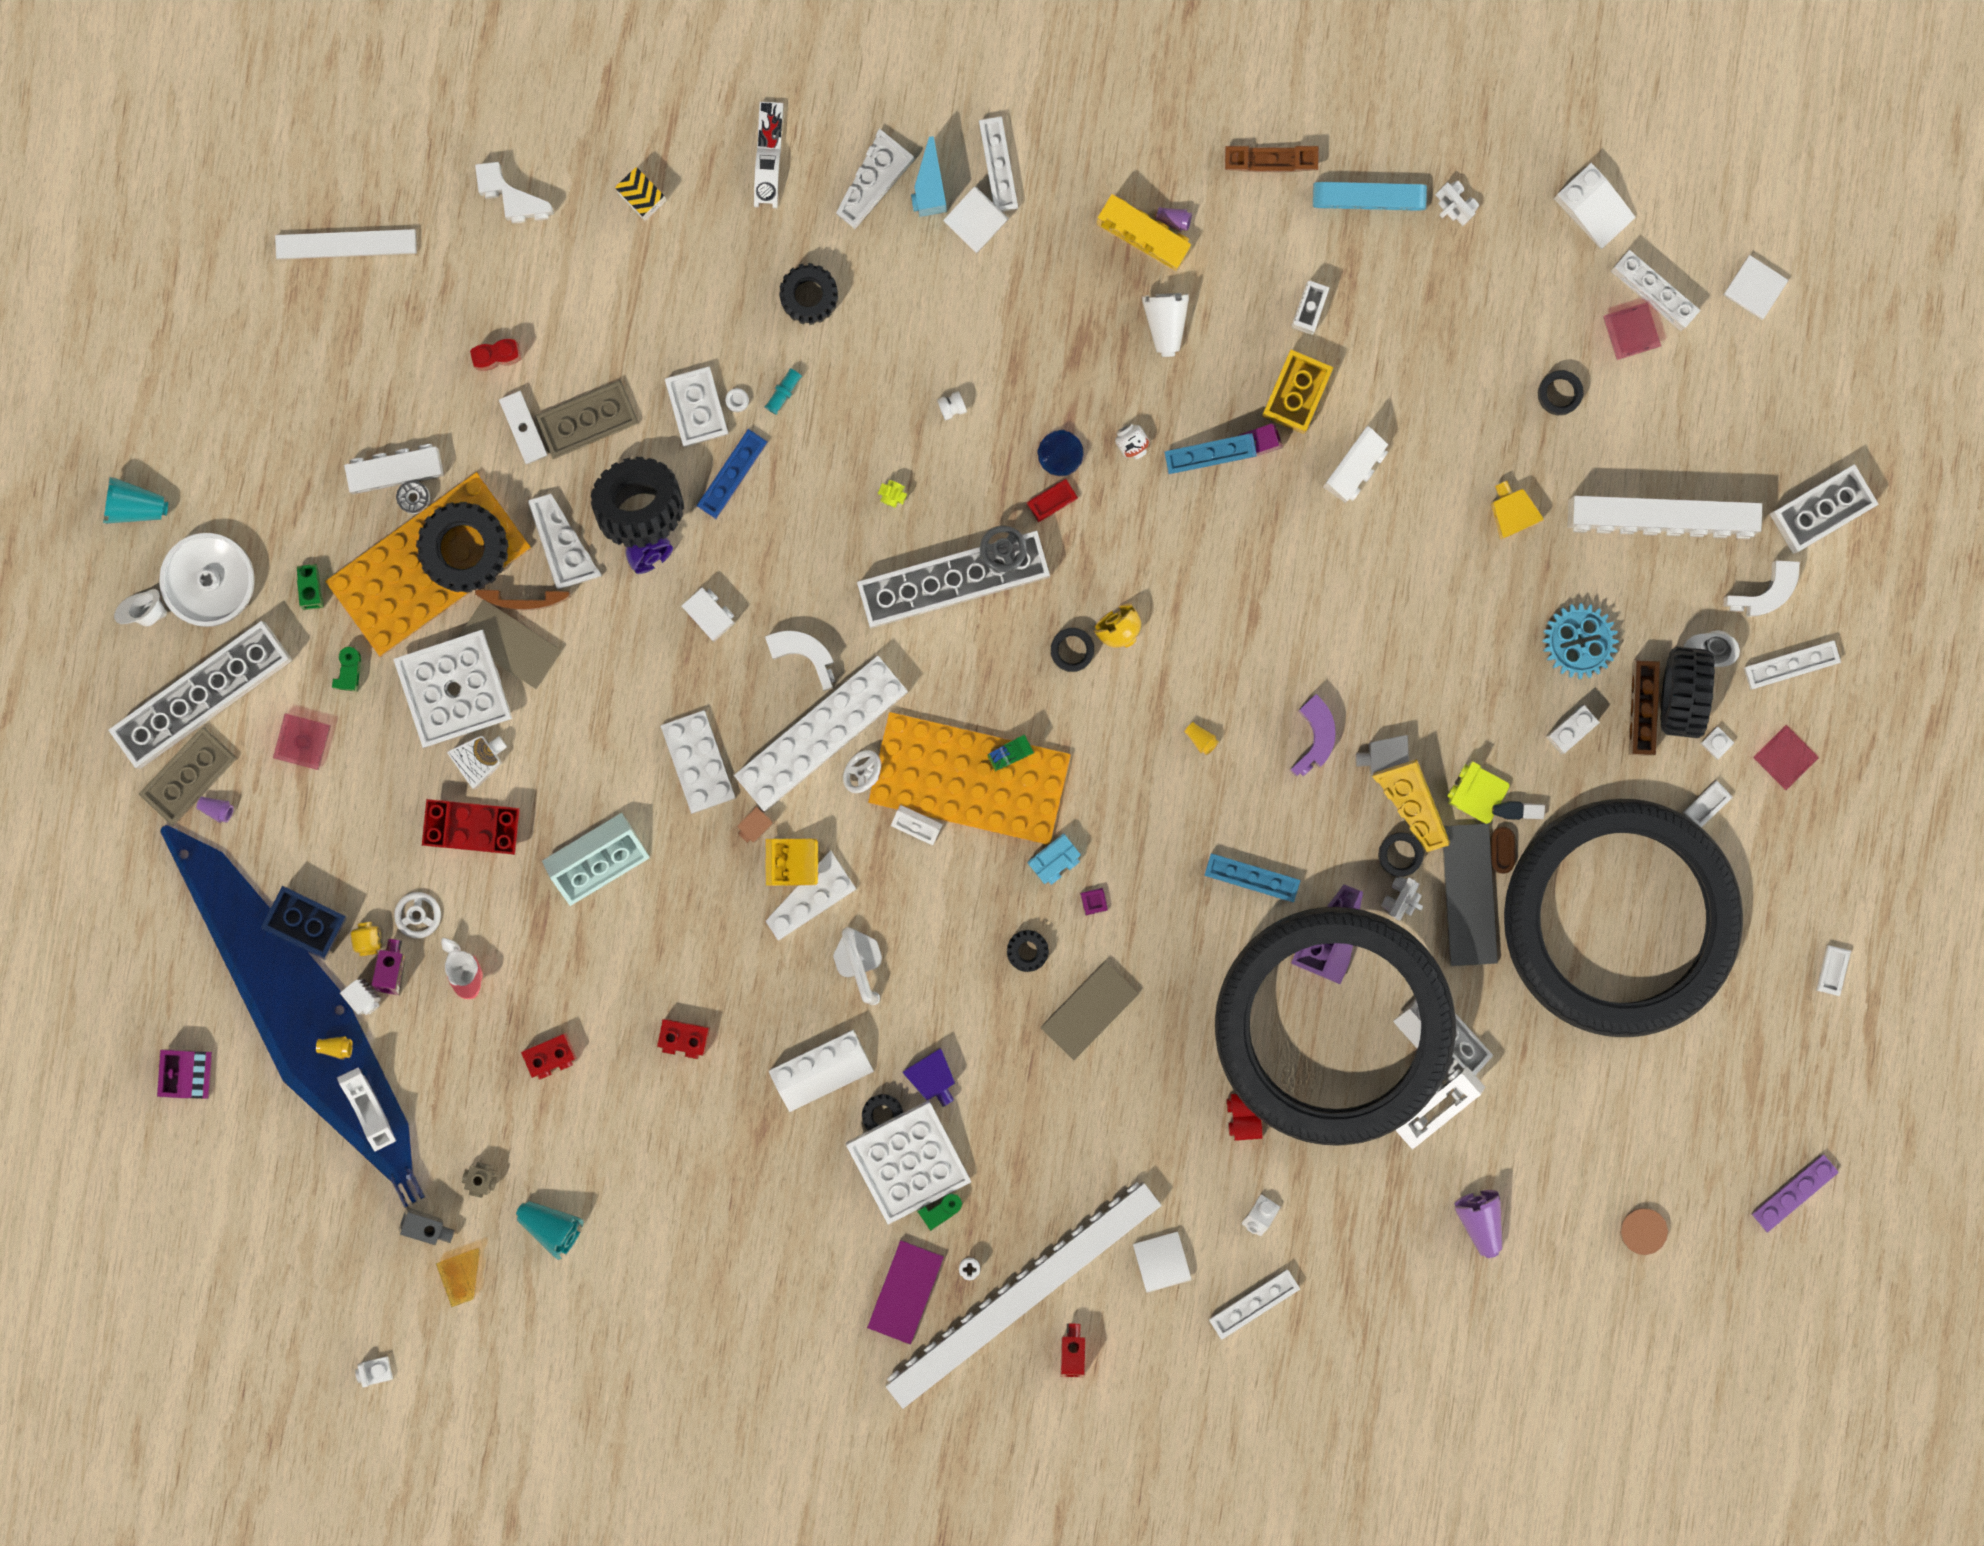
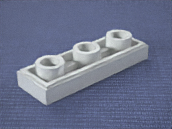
M521 391L499 399L525 464H530L548 456ZM523 424L528 426L525 432L520 431V426Z

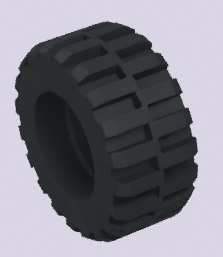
M636 457L633 460H630V458L623 459L624 462L619 464L616 462L611 465L609 470L605 469L600 474L601 479L597 478L594 483V488L591 491V506L596 521L603 535L607 539H612V542L621 545L623 543L624 547L633 548V545H637L638 548L645 547L649 543L654 545L658 543L659 539L663 538L664 540L670 535L669 532L674 531L678 526L677 521L680 522L682 519L684 501L678 481L673 471L668 469L667 465L662 462L657 463L655 459L648 458L644 460V457ZM638 494H651L655 496L654 500L642 509L635 511L619 509L622 503L632 496Z
M452 502L446 504L443 508L439 507L434 510L435 513L424 520L426 523L423 528L420 527L418 532L420 535L419 540H416V548H418L417 557L418 561L421 562L423 571L436 584L454 592L468 593L477 589L481 590L488 583H493L496 580L495 577L502 573L504 562L508 558V540L500 521L488 510L474 503ZM465 525L473 527L481 534L484 541V553L481 560L468 569L451 567L444 560L441 553V542L444 535L456 526Z
M1678 646L1671 649L1665 667L1660 708L1661 730L1666 735L1689 738L1704 736L1710 719L1715 681V660L1713 653L1709 650Z

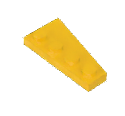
M1417 759L1373 773L1372 777L1376 783L1378 782L1383 788L1384 794L1389 800L1391 799L1397 808V812L1407 821L1411 831L1427 852L1449 846L1450 841Z

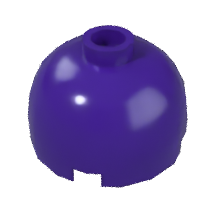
M666 537L664 540L663 538L659 539L658 543L654 545L649 543L641 548H638L637 545H633V548L626 547L625 554L631 569L636 574H644L655 569L652 564L658 560H661L662 563L665 562L671 555L673 547Z

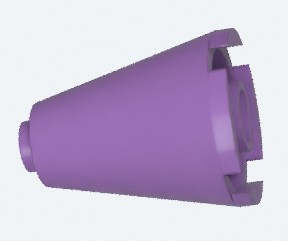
M1495 1190L1480 1191V1196L1474 1197L1473 1193L1467 1194L1455 1201V1211L1479 1254L1486 1258L1496 1257L1502 1250L1501 1202L1499 1193Z

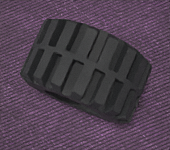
M808 263V265L800 264L798 265L799 267L790 269V272L783 277V282L780 283L779 297L786 314L794 321H799L800 324L809 323V325H814L815 322L821 323L824 321L823 319L829 318L832 315V311H835L837 306L838 289L831 273L828 270H824L822 266H814L813 263ZM807 281L819 284L823 291L821 301L812 307L801 306L795 298L797 287Z

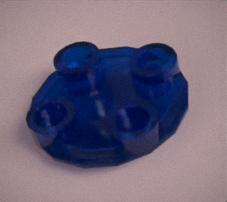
M1066 430L1053 431L1046 435L1040 442L1037 450L1038 460L1042 468L1049 474L1058 477L1068 476L1075 472L1082 464L1084 457L1083 446L1079 438Z

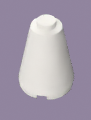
M1155 294L1156 297L1150 298L1149 295L1142 296L1156 352L1161 353L1162 357L1175 356V352L1180 351L1189 294Z

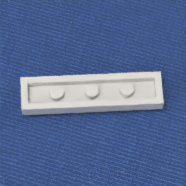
M1002 116L979 120L993 203L1001 212L1018 209Z
M1830 641L1744 667L1750 690L1841 663L1835 641Z
M1288 1269L1211 1317L1209 1321L1222 1340L1300 1290Z

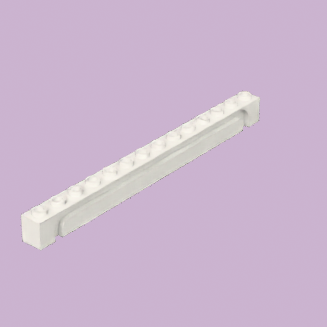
M1138 1182L1133 1184L1126 1190L1129 1194L1122 1199L1119 1196L1108 1204L1110 1209L1105 1213L1099 1211L1089 1219L1092 1222L1085 1228L1081 1225L1071 1233L1073 1238L1068 1242L1064 1240L1053 1247L1054 1253L1049 1257L1043 1255L1034 1262L1036 1267L1031 1271L1027 1269L1016 1276L1018 1281L1012 1286L1009 1283L1003 1286L998 1291L999 1296L993 1301L991 1298L984 1301L979 1306L981 1309L975 1315L972 1312L961 1320V1326L956 1330L954 1327H951L942 1335L944 1337L942 1341L938 1344L934 1341L924 1349L925 1354L919 1359L917 1356H914L905 1364L907 1366L905 1370L901 1373L897 1370L887 1378L889 1382L886 1384V1388L902 1409L1162 1205L1144 1182L1140 1185Z

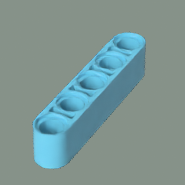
M1313 183V207L1421 211L1427 209V185Z

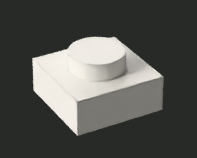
M1716 727L1700 744L1718 760L1734 742L1719 727Z

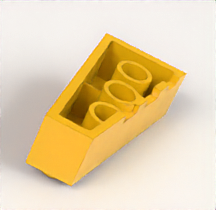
M1111 194L1097 218L1096 225L1174 271L1178 270L1192 245L1188 242L1189 239L1180 233L1174 234L1168 230L1169 227L1164 223L1154 221L1142 210L1135 209L1125 200Z

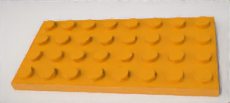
M477 472L325 581L379 657H382L470 593L454 592L443 588L432 581L421 568V562L418 561L417 557L418 548H416V540H419L420 535L418 532L420 527L423 528L426 523L424 520L428 516L435 513L434 510L439 507L443 508L446 504L452 502H468L470 504H477L493 514L500 521L502 527H504L506 539L508 540V558L504 562V568L531 549L529 543ZM465 525L456 526L444 535L441 542V553L444 560L451 567L468 569L481 560L484 553V541L481 534L473 527Z
M889 712L879 753L881 770L877 782L871 787L868 803L896 810L902 805L926 817L1050 845L1071 754L1030 745L1034 754L998 771H994L987 754L999 749L1012 740Z

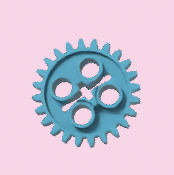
M1582 603L1578 605L1577 610L1573 604L1569 605V612L1561 608L1562 616L1556 613L1553 614L1555 622H1547L1551 629L1543 630V633L1549 636L1542 640L1543 643L1549 646L1543 649V652H1550L1551 654L1546 660L1554 659L1555 663L1552 668L1560 666V674H1563L1566 670L1569 671V678H1572L1574 673H1577L1578 679H1582L1583 673L1586 674L1587 678H1591L1592 670L1595 674L1599 675V667L1608 668L1605 663L1606 660L1614 661L1610 653L1618 651L1612 647V644L1619 643V640L1612 639V636L1618 633V631L1610 630L1614 622H1606L1608 614L1602 617L1599 616L1600 608L1592 612L1591 604L1588 605L1586 610H1584ZM1585 621H1590L1594 625V631L1590 634L1586 633L1583 629ZM1562 627H1569L1571 629L1572 635L1570 639H1564L1561 636L1560 631ZM1578 635L1582 639L1600 635V639L1583 643V648H1581L1580 644L1565 648L1560 647L1562 643L1577 640ZM1592 643L1600 647L1598 656H1593L1589 652V646ZM1569 649L1577 652L1578 657L1575 662L1569 661L1566 657Z

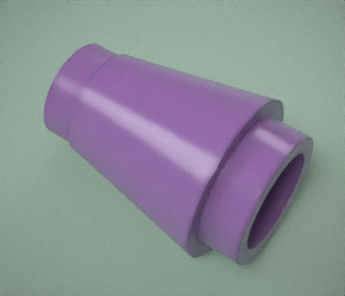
M1159 207L1156 221H1160L1179 232L1182 230L1188 231L1192 219V213L1187 212V209Z
M203 796L198 800L197 810H200L219 823H227L233 814L234 807L229 804V801L205 798Z

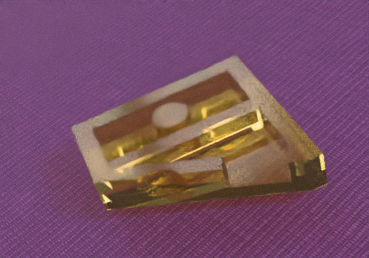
M479 1247L436 1263L451 1308L475 1299L480 1256Z

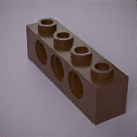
M1636 660L1632 662L1628 755H1656L1660 661Z

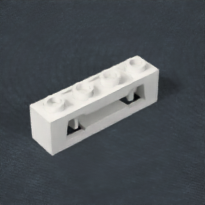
M1630 250L1611 270L1616 277L1680 331L1684 330L1701 311Z
M1467 1066L1461 1071L1458 1068L1447 1077L1449 1081L1444 1085H1440L1429 1103L1413 1119L1396 1130L1412 1150L1480 1096L1485 1089V1086ZM1456 1086L1451 1094L1455 1100L1434 1116L1427 1127L1421 1130L1428 1122L1423 1115L1446 1098L1452 1088Z

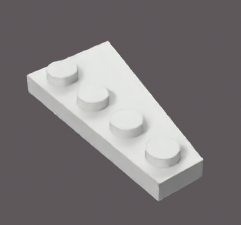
M880 128L872 146L869 147L866 153L867 156L862 166L859 167L852 185L849 187L836 212L841 219L854 229L858 227L915 160L913 155Z
M548 494L529 500L528 503L556 590L601 577V573L582 546L578 536L569 525L553 496Z

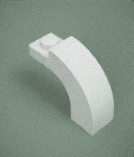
M1772 562L1771 582L1764 593L1756 597L1726 596L1724 597V606L1730 607V611L1740 612L1747 608L1746 617L1760 616L1774 611L1792 595L1799 577L1800 562Z
M782 631L765 636L773 660L790 654L803 655L809 658L815 665L823 690L827 691L833 688L832 683L836 681L832 670H827L826 666L834 662L827 649L818 640L797 631Z
M359 1067L338 1077V1082L353 1106L366 1138L374 1151L395 1142V1137L385 1114Z

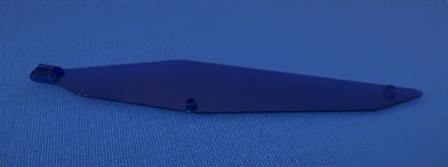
M168 825L163 826L160 830L161 835L283 1082L392 1182L404 1208L409 1205L399 1186L400 1184L403 1185L412 1204L417 1202L408 1182L410 1179L420 1199L426 1198L413 1173L409 1123L352 1007L340 994L341 990L307 951L261 929L270 907L223 852ZM187 850L189 853L186 859L181 858V852ZM338 1006L344 1008V1013L341 1015L336 1013ZM346 1036L347 1039L352 1040V1054L350 1058L345 1057L343 1060L316 1052L318 1039ZM358 1067L371 1086L396 1140L377 1151H374L366 1138L358 1116L337 1079Z

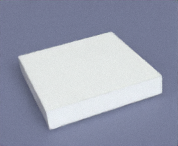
M975 186L943 221L978 253L1009 218Z
M1749 255L1723 295L1763 320L1789 280Z

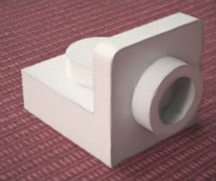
M388 1356L360 1362L358 1369H355L357 1382L362 1383V1387L393 1379Z

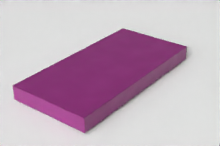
M900 1240L867 1328L911 1345L944 1256Z

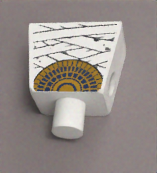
M480 736L447 753L472 789H477L502 764L497 754L507 748V745L500 736L490 743L483 736Z

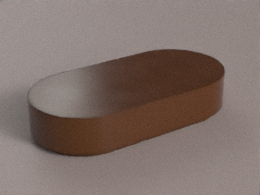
M1499 827L1491 835V866L1495 872L1505 874L1510 872L1515 865V835L1511 829Z

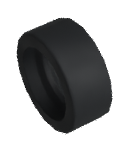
M1557 370L1548 374L1541 381L1538 388V400L1542 408L1556 416L1566 415L1574 411L1581 403L1584 395L1580 379L1572 372L1566 370ZM1557 379L1568 381L1574 389L1573 400L1566 406L1559 407L1553 405L1547 397L1548 386Z
M1079 628L1061 630L1051 643L1053 662L1060 669L1067 672H1078L1085 669L1091 663L1094 656L1092 638ZM1069 636L1080 638L1086 646L1085 657L1075 664L1065 662L1059 654L1061 641Z
M1398 832L1389 835L1382 841L1379 847L1378 858L1386 872L1394 876L1403 877L1413 874L1419 869L1423 862L1424 851L1421 843L1415 836L1409 833ZM1406 841L1413 847L1415 856L1413 862L1408 867L1396 868L1389 862L1387 852L1390 845L1394 842Z

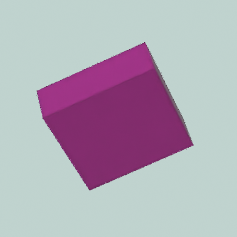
M1103 888L1080 893L1085 916L1108 911Z

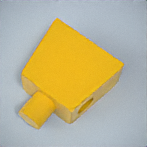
M1508 481L1495 486L1500 499L1491 503L1501 540L1544 520L1524 489L1513 493Z

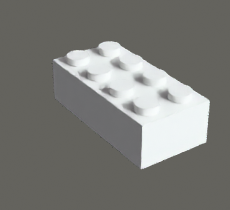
M1854 464L1770 513V516L1794 554L1879 504Z

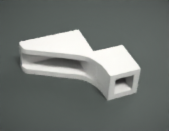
M499 162L475 165L479 194L485 196L486 199L498 198L499 194H502L505 218L508 221L523 223L525 218L533 217L539 221L549 219V215H554L553 208L549 202L509 186L503 178Z

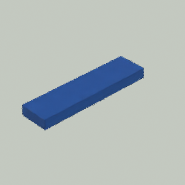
M748 429L697 504V507L717 519L768 442Z

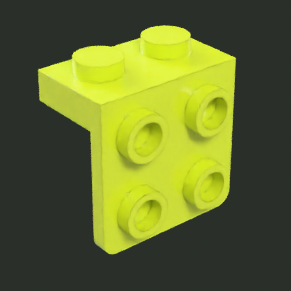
M1472 761L1468 765H1463L1458 775L1461 777L1457 786L1453 784L1447 795L1450 798L1448 804L1488 824L1494 817V814H1492L1493 805L1502 802L1509 789V783L1480 768V765Z

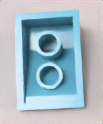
M934 136L928 139L914 187L915 194H911L913 211H918L919 217L947 212Z

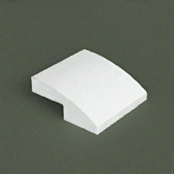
M1178 1232L1133 1244L1146 1293L1191 1280Z

